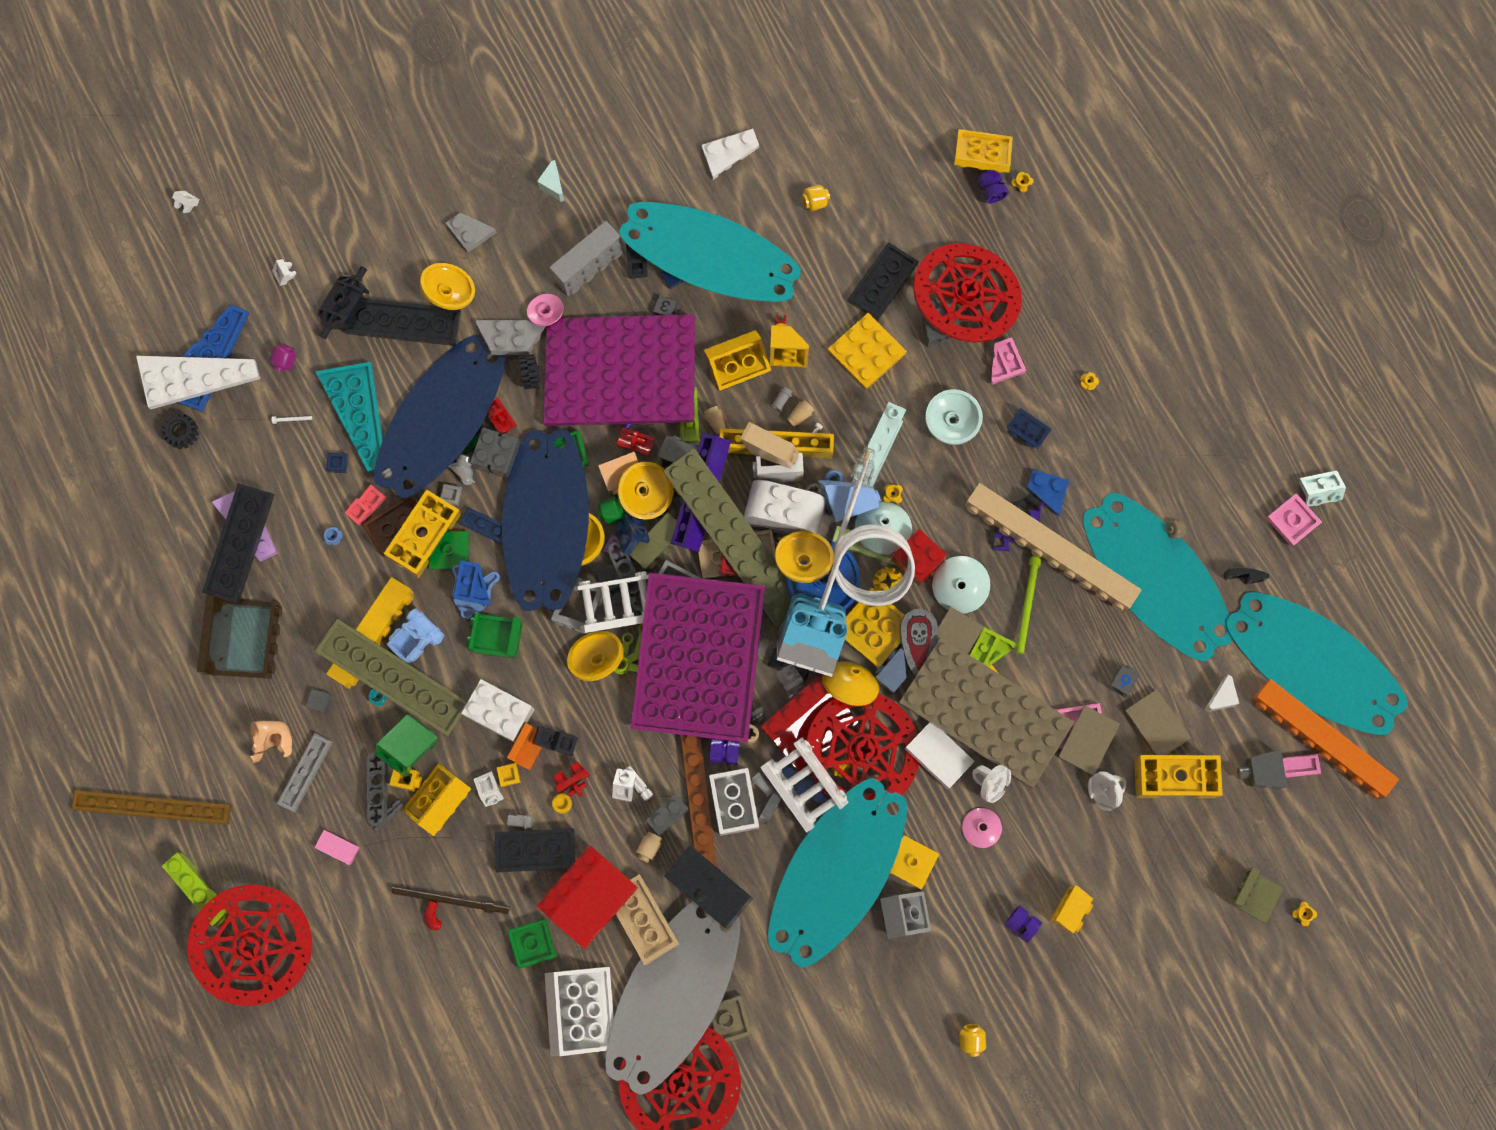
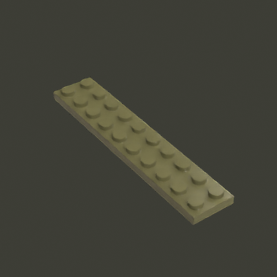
M695 448L691 449L662 472L742 583L766 586L763 612L773 626L777 627L784 622L791 602V597L786 588L785 576L780 572L774 558Z

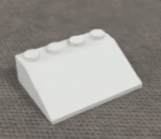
M610 967L545 973L550 1055L566 1056L607 1051L614 1020Z

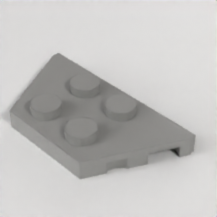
M476 320V326L481 332L491 355H529L534 344L541 338L540 334L542 331L547 329V326L535 325L530 320Z

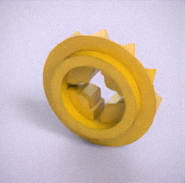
M888 567L878 570L873 578L875 591L889 589L887 584L882 583L886 581L887 575L890 580L894 581L891 583L890 588L894 587L902 579L901 572L895 568Z

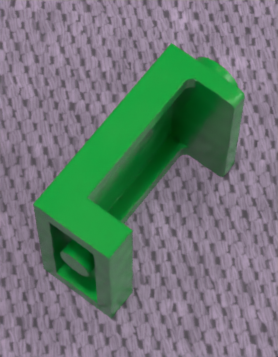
M475 612V616L471 617L470 620L472 632L467 637L466 646L469 647L468 649L471 653L517 659L523 620L516 617L510 619L482 615L479 612Z
M407 714L377 743L374 754L403 777H406L410 773L411 767L429 749L435 747L438 737L431 730L423 727L417 719Z

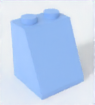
M828 480L818 481L822 495L827 499L826 507L829 517L835 522L843 520L856 483ZM861 484L850 517L880 507L878 502L881 499L878 491L867 484Z

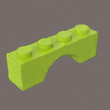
M177 852L162 865L164 870L199 911L217 895L201 879L197 868L185 854ZM225 909L213 918L210 923L211 926L219 927L225 922L229 916Z

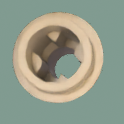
M805 399L802 402L799 401L787 420L795 427L812 416L814 409Z
M718 406L704 411V418L716 435L720 434V429H726L722 411Z

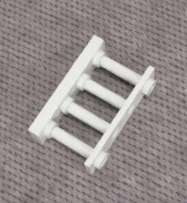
M646 571L635 573V577L595 584H591L590 581L579 582V586L574 587V591L582 590L587 621H585L586 625L580 626L581 633L643 623L647 594L646 579L649 577ZM638 581L643 611H641L642 615L634 616V613H632L627 582ZM609 585H620L624 609L622 619H616L613 616ZM601 587L606 616L604 622L599 623L594 618L590 589Z
M801 738L794 743L797 748L779 762H774L771 759L760 768L807 833L815 827L814 825L817 823L816 818L835 805L842 809L849 802L847 801L846 794L839 790L814 755L809 742ZM802 755L808 766L791 778H786L782 773V769ZM814 772L820 782L803 794H797L793 785ZM825 788L832 798L815 810L809 811L805 801Z

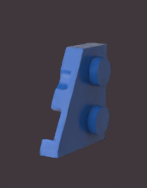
M1032 469L1027 490L1036 495L1039 501L1046 504L1054 511L1055 515L1059 516L1069 480Z
M460 561L453 599L490 606L491 602L480 564Z

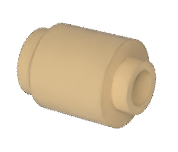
M648 832L646 836L644 835L636 851V854L639 855L638 859L649 863V860L654 861L662 845L660 843L662 838L651 832Z

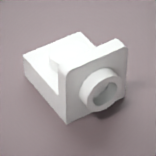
M617 769L613 782L612 798L632 802L636 772Z
M492 771L474 779L479 797L486 807L504 799Z

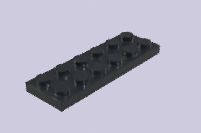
M360 298L346 321L350 326L345 328L344 332L350 335L456 346L461 309L448 310L431 305Z
M237 484L202 593L233 603H240L275 494L243 484Z

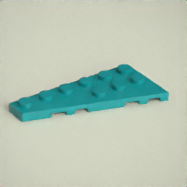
M366 362L315 371L368 473H373L383 442V434L372 363Z

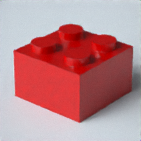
M919 528L907 540L915 563L913 581L918 586L947 557V554ZM900 548L892 556L891 561L905 573L908 565V555Z

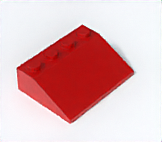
M819 675L761 726V730L785 757L797 749L794 745L795 742L801 738L804 741L806 740L814 717L828 702L835 699L824 688L822 677ZM849 709L840 712L836 716L840 722L855 718ZM858 721L847 724V727L851 729ZM826 727L822 737L821 754L831 745L833 731L829 727ZM840 730L843 735L846 733L844 730ZM802 755L791 762L798 772L808 766Z
M589 845L536 907L583 949H586L638 887Z

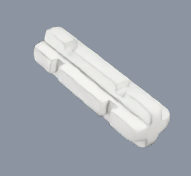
M630 766L627 767L626 769H624V770L634 771V770L632 769V767H630ZM636 774L634 788L647 801L653 796V793L649 788H646L645 783Z

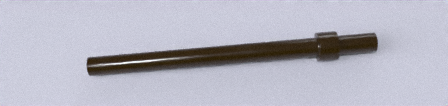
M392 887V894L481 909L491 914L493 912L509 914L510 906L495 904L494 901L487 900L482 902L404 887Z

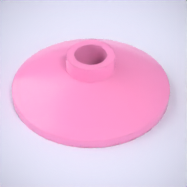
M542 294L535 297L529 303L527 315L533 324L548 326L560 319L564 306L561 299L556 295Z
M977 808L969 812L964 818L962 831L965 839L971 845L978 848H987L995 844L1000 838L1002 825L999 817L993 811L986 808ZM980 824L986 825L985 831L980 830Z

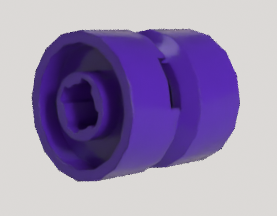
M995 170L986 171L977 178L980 189L984 190L983 195L988 204L999 202L1009 194L1005 183L1002 182L1003 178L1000 172Z
M712 739L710 762L721 763L725 761L726 764L737 765L740 742Z
M1019 905L1007 919L1004 926L1012 932H1018V937L1028 943L1037 933L1042 922L1035 916L1030 917L1029 912Z

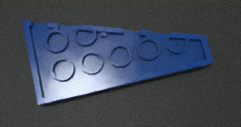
M230 305L216 320V324L209 331H206L197 344L194 343L182 357L228 359L250 313ZM212 393L176 403L203 413Z

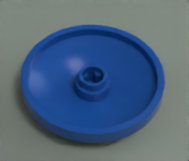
M827 540L832 549H834L836 542ZM847 550L841 559L839 571L849 583L859 588L860 571L855 558ZM831 570L822 579L810 583L796 582L785 576L786 588L791 599L798 593L822 599ZM834 579L827 601L840 605L846 610L853 603L854 599L849 597L840 588L836 579Z

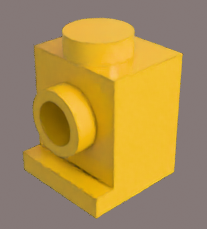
M393 769L389 785L394 788L415 792L416 788H420L422 777L419 776L420 773L411 769L410 773L406 776L410 777L411 781L406 784V777H403Z

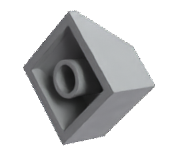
M924 891L880 899L888 939L931 931Z

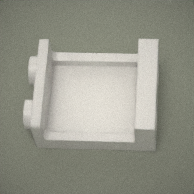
M798 453V459L791 469L782 465L761 466L760 456H756V462H753V479L757 478V480L774 483L802 482L804 472L802 453Z

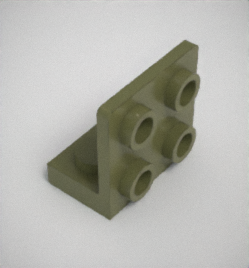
M1254 867L1247 868L1229 904L1261 922L1267 923L1283 891V887L1259 875L1260 871Z

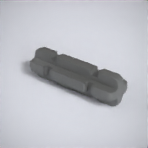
M395 799L391 803L392 805L387 807V822L397 814V811L404 807V804L399 799ZM370 825V827L376 832H378L381 829L375 828L372 825Z

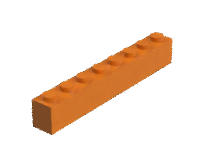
M1272 679L1266 681L1252 700L1257 708L1262 711L1266 710L1271 714V718L1275 722L1285 725L1289 733L1294 736L1298 735L1303 739V743L1307 747L1317 750L1321 758L1326 761L1330 760L1335 764V768L1339 772L1349 775L1353 783L1358 786L1362 785L1367 789V793L1375 799L1385 798L1398 782V777Z

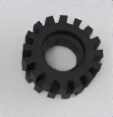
M535 354L519 356L524 389L539 388L540 379Z
M177 412L175 416L170 414L169 420L165 418L166 424L162 423L161 427L163 429H161V433L163 434V439L172 447H177L178 449L184 447L186 449L188 444L191 446L194 444L193 440L197 441L196 435H199L197 431L199 428L190 416L185 413L180 415ZM180 424L185 425L187 428L186 433L182 437H175L173 434L175 427Z

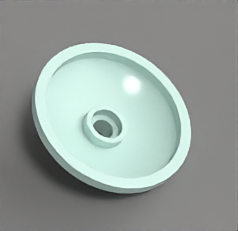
M951 389L940 392L930 401L925 419L928 430L937 440L950 445H959L970 441L976 436L982 425L983 415L979 403L972 395L961 390ZM955 419L956 423H950L949 420Z
M879 501L880 507L858 514L855 528L871 524L882 525L897 531L906 541L911 537V520L908 514L894 503ZM867 538L859 541L868 551L879 555L894 554L901 548L896 543L882 538Z
M956 556L947 559L937 568L933 576L932 589L936 600L943 608L949 610L952 607L964 614L975 611L986 601L990 592V578L984 566L977 560L967 556ZM964 582L965 588H958V583Z

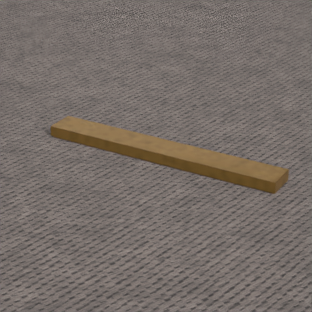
M74 790L71 810L229 825L232 805Z

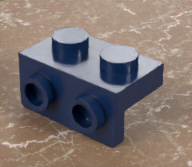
M1023 408L1018 410L1010 424L1006 427L1009 429V434L1015 438L1021 437L1025 440L1024 444L1032 449L1034 447L1038 449L1052 430L1050 426Z
M625 512L620 522L616 524L615 532L623 554L630 555L639 541L649 543L650 538L643 519L633 517Z

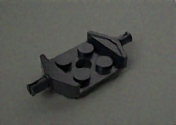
M360 266L356 275H341L336 280L317 312L325 326L319 334L321 338L326 340L333 329L349 328L350 325L346 322L362 294L370 293L362 282V278L367 271L365 267Z

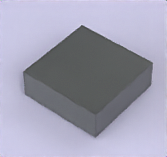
M311 689L306 708L326 713L331 694Z

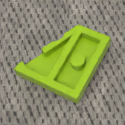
M984 627L970 656L989 667L1013 650L1017 643Z

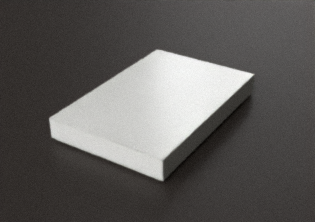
M931 723L905 748L947 790L974 762L949 736Z

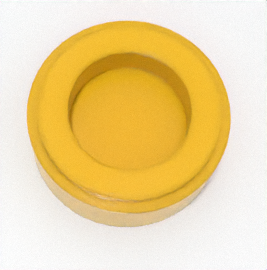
M558 794L552 800V807L557 813L565 814L572 808V800L566 794Z

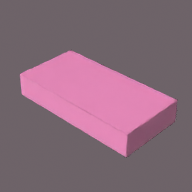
M1318 754L1283 758L1286 778L1321 774Z
M326 830L322 832L314 847L348 865L352 864L360 847Z

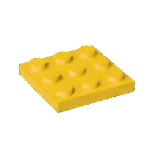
M959 129L954 165L974 167L980 170L988 169L997 172H1009L1013 137Z
M869 313L828 348V352L865 390L907 353Z
M858 602L846 616L848 631L844 641L876 668H879L901 643L900 624L904 614L892 604L871 606Z

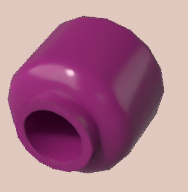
M282 343L280 346H274L269 358V362L274 365L273 369L282 373L284 370H291L297 358V354L294 352L295 349Z

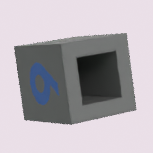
M1122 665L1116 672L1108 689L1125 698L1129 695L1140 675L1136 673L1134 668Z

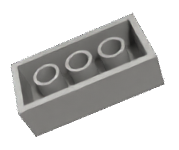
M605 221L549 267L553 281L567 296L575 294L579 291L580 286L585 282H590L599 270L603 271L610 261L622 255L624 250L621 236Z

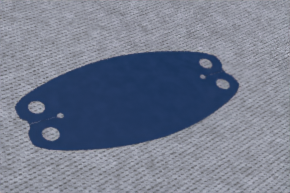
M472 335L459 342L436 361L407 394L388 427L375 465V484L383 488L391 487L398 496L408 498L424 489L446 470L466 448L487 416L501 382L506 355H498L499 358L495 363H489L487 357L491 353L482 337ZM475 343L477 350L474 353H468L466 351L468 344ZM474 361H477L478 364H477V365H473V362H474ZM386 468H390L393 471V475L389 479H384L381 476L382 471ZM406 479L414 480V487L407 490L403 488V482Z
M566 429L554 430L551 434H544L542 431L535 430L530 431L523 439L508 478L502 512L503 552L511 588L520 607L524 611H533L542 606L543 600V606H546L549 610H559L563 608L571 596L585 553L589 524L588 491L581 458L571 434ZM564 438L566 446L563 449H557L554 444L556 439ZM533 439H538L541 443L540 448L537 450H532L529 447V443ZM546 454H549L550 457H549V458H545V455H546ZM544 580L546 582L545 585H541V581ZM554 589H559L562 592V597L558 601H553L550 598V593ZM528 590H533L536 594L535 599L531 602H527L524 599V594Z

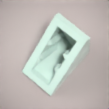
M554 160L550 162L537 182L540 190L562 202L564 197Z

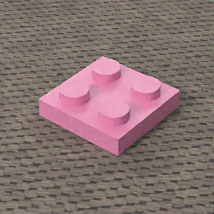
M1297 493L1266 518L1291 547L1322 523Z

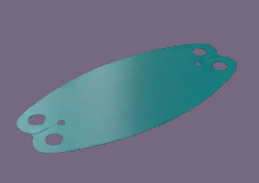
M638 202L629 206L627 211L629 219L627 223L621 226L619 231L621 238L633 250L669 274L705 290L731 297L767 302H783L792 299L794 295L792 285L794 280H797L800 276V267L784 251L757 233L724 217L690 207L656 202ZM645 209L648 212L647 218L640 219L636 214L637 210ZM632 229L638 230L640 237L635 240L631 239L628 235L629 231ZM783 264H788L792 267L790 274H784L781 271ZM782 285L785 288V293L782 295L776 294L774 287Z
M1117 493L1107 495L1103 499L1101 507H1092L1084 513L1083 524L1096 559L1142 589L1130 610L1150 630L1180 652L1199 661L1209 660L1214 655L1217 647L1226 646L1234 640L1226 624L1230 616L1212 577L1194 551L1182 538L1171 539L1168 536L1165 522L1137 502ZM1119 501L1123 504V510L1120 513H1116L1111 509L1113 502ZM1098 516L1103 520L1102 527L1094 528L1092 526L1091 520L1093 517ZM1113 523H1118V526L1114 527ZM1217 625H1223L1226 628L1224 636L1219 637L1215 635L1214 628ZM1200 626L1204 627L1203 631L1199 630ZM1196 641H1203L1205 643L1206 649L1204 652L1199 653L1194 650V643Z
M1249 592L1242 597L1240 601L1241 608L1238 612L1232 613L1226 621L1227 628L1239 648L1268 680L1272 679L1313 712L1336 723L1375 735H1387L1392 731L1394 716L1404 712L1408 706V701L1394 677L1363 644L1332 621L1296 603L1258 592ZM1252 600H1259L1261 602L1262 608L1260 611L1255 612L1250 608ZM1238 621L1247 623L1248 629L1246 632L1240 633L1236 630L1235 625ZM1259 621L1262 622V626H1258L1257 623ZM1393 693L1398 696L1399 701L1397 705L1391 706L1387 703L1386 698L1389 694ZM1372 700L1377 702L1376 705L1372 704ZM1375 715H1380L1384 718L1385 723L1382 727L1373 725L1372 719Z
M874 778L862 781L846 793L849 803L842 809L835 805L824 813L814 825L815 827L809 831L799 845L781 881L770 918L768 943L774 951L778 953L785 952L790 955L792 962L801 968L810 966L822 959L851 933L876 901L894 865L906 824L907 802L902 795L896 792L889 793L884 790L883 784ZM866 788L875 790L876 796L873 800L868 801L864 798L863 792ZM894 802L899 806V812L896 815H890L887 812V805ZM876 810L877 814L873 816L871 812ZM780 930H785L789 936L788 940L784 943H780L776 939V934ZM799 930H803L804 933L799 935ZM803 945H808L812 949V954L808 958H803L799 953Z

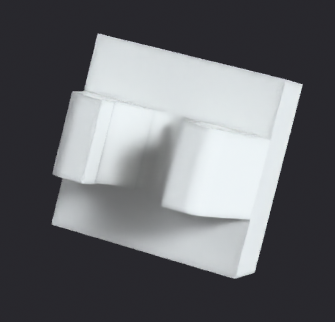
M174 191L172 197L175 200L174 207L176 209L181 208L183 204V213H189L194 206L198 205L200 200L186 191Z
M283 259L276 260L272 269L279 286L286 285L296 275V271H289L292 263L284 262Z

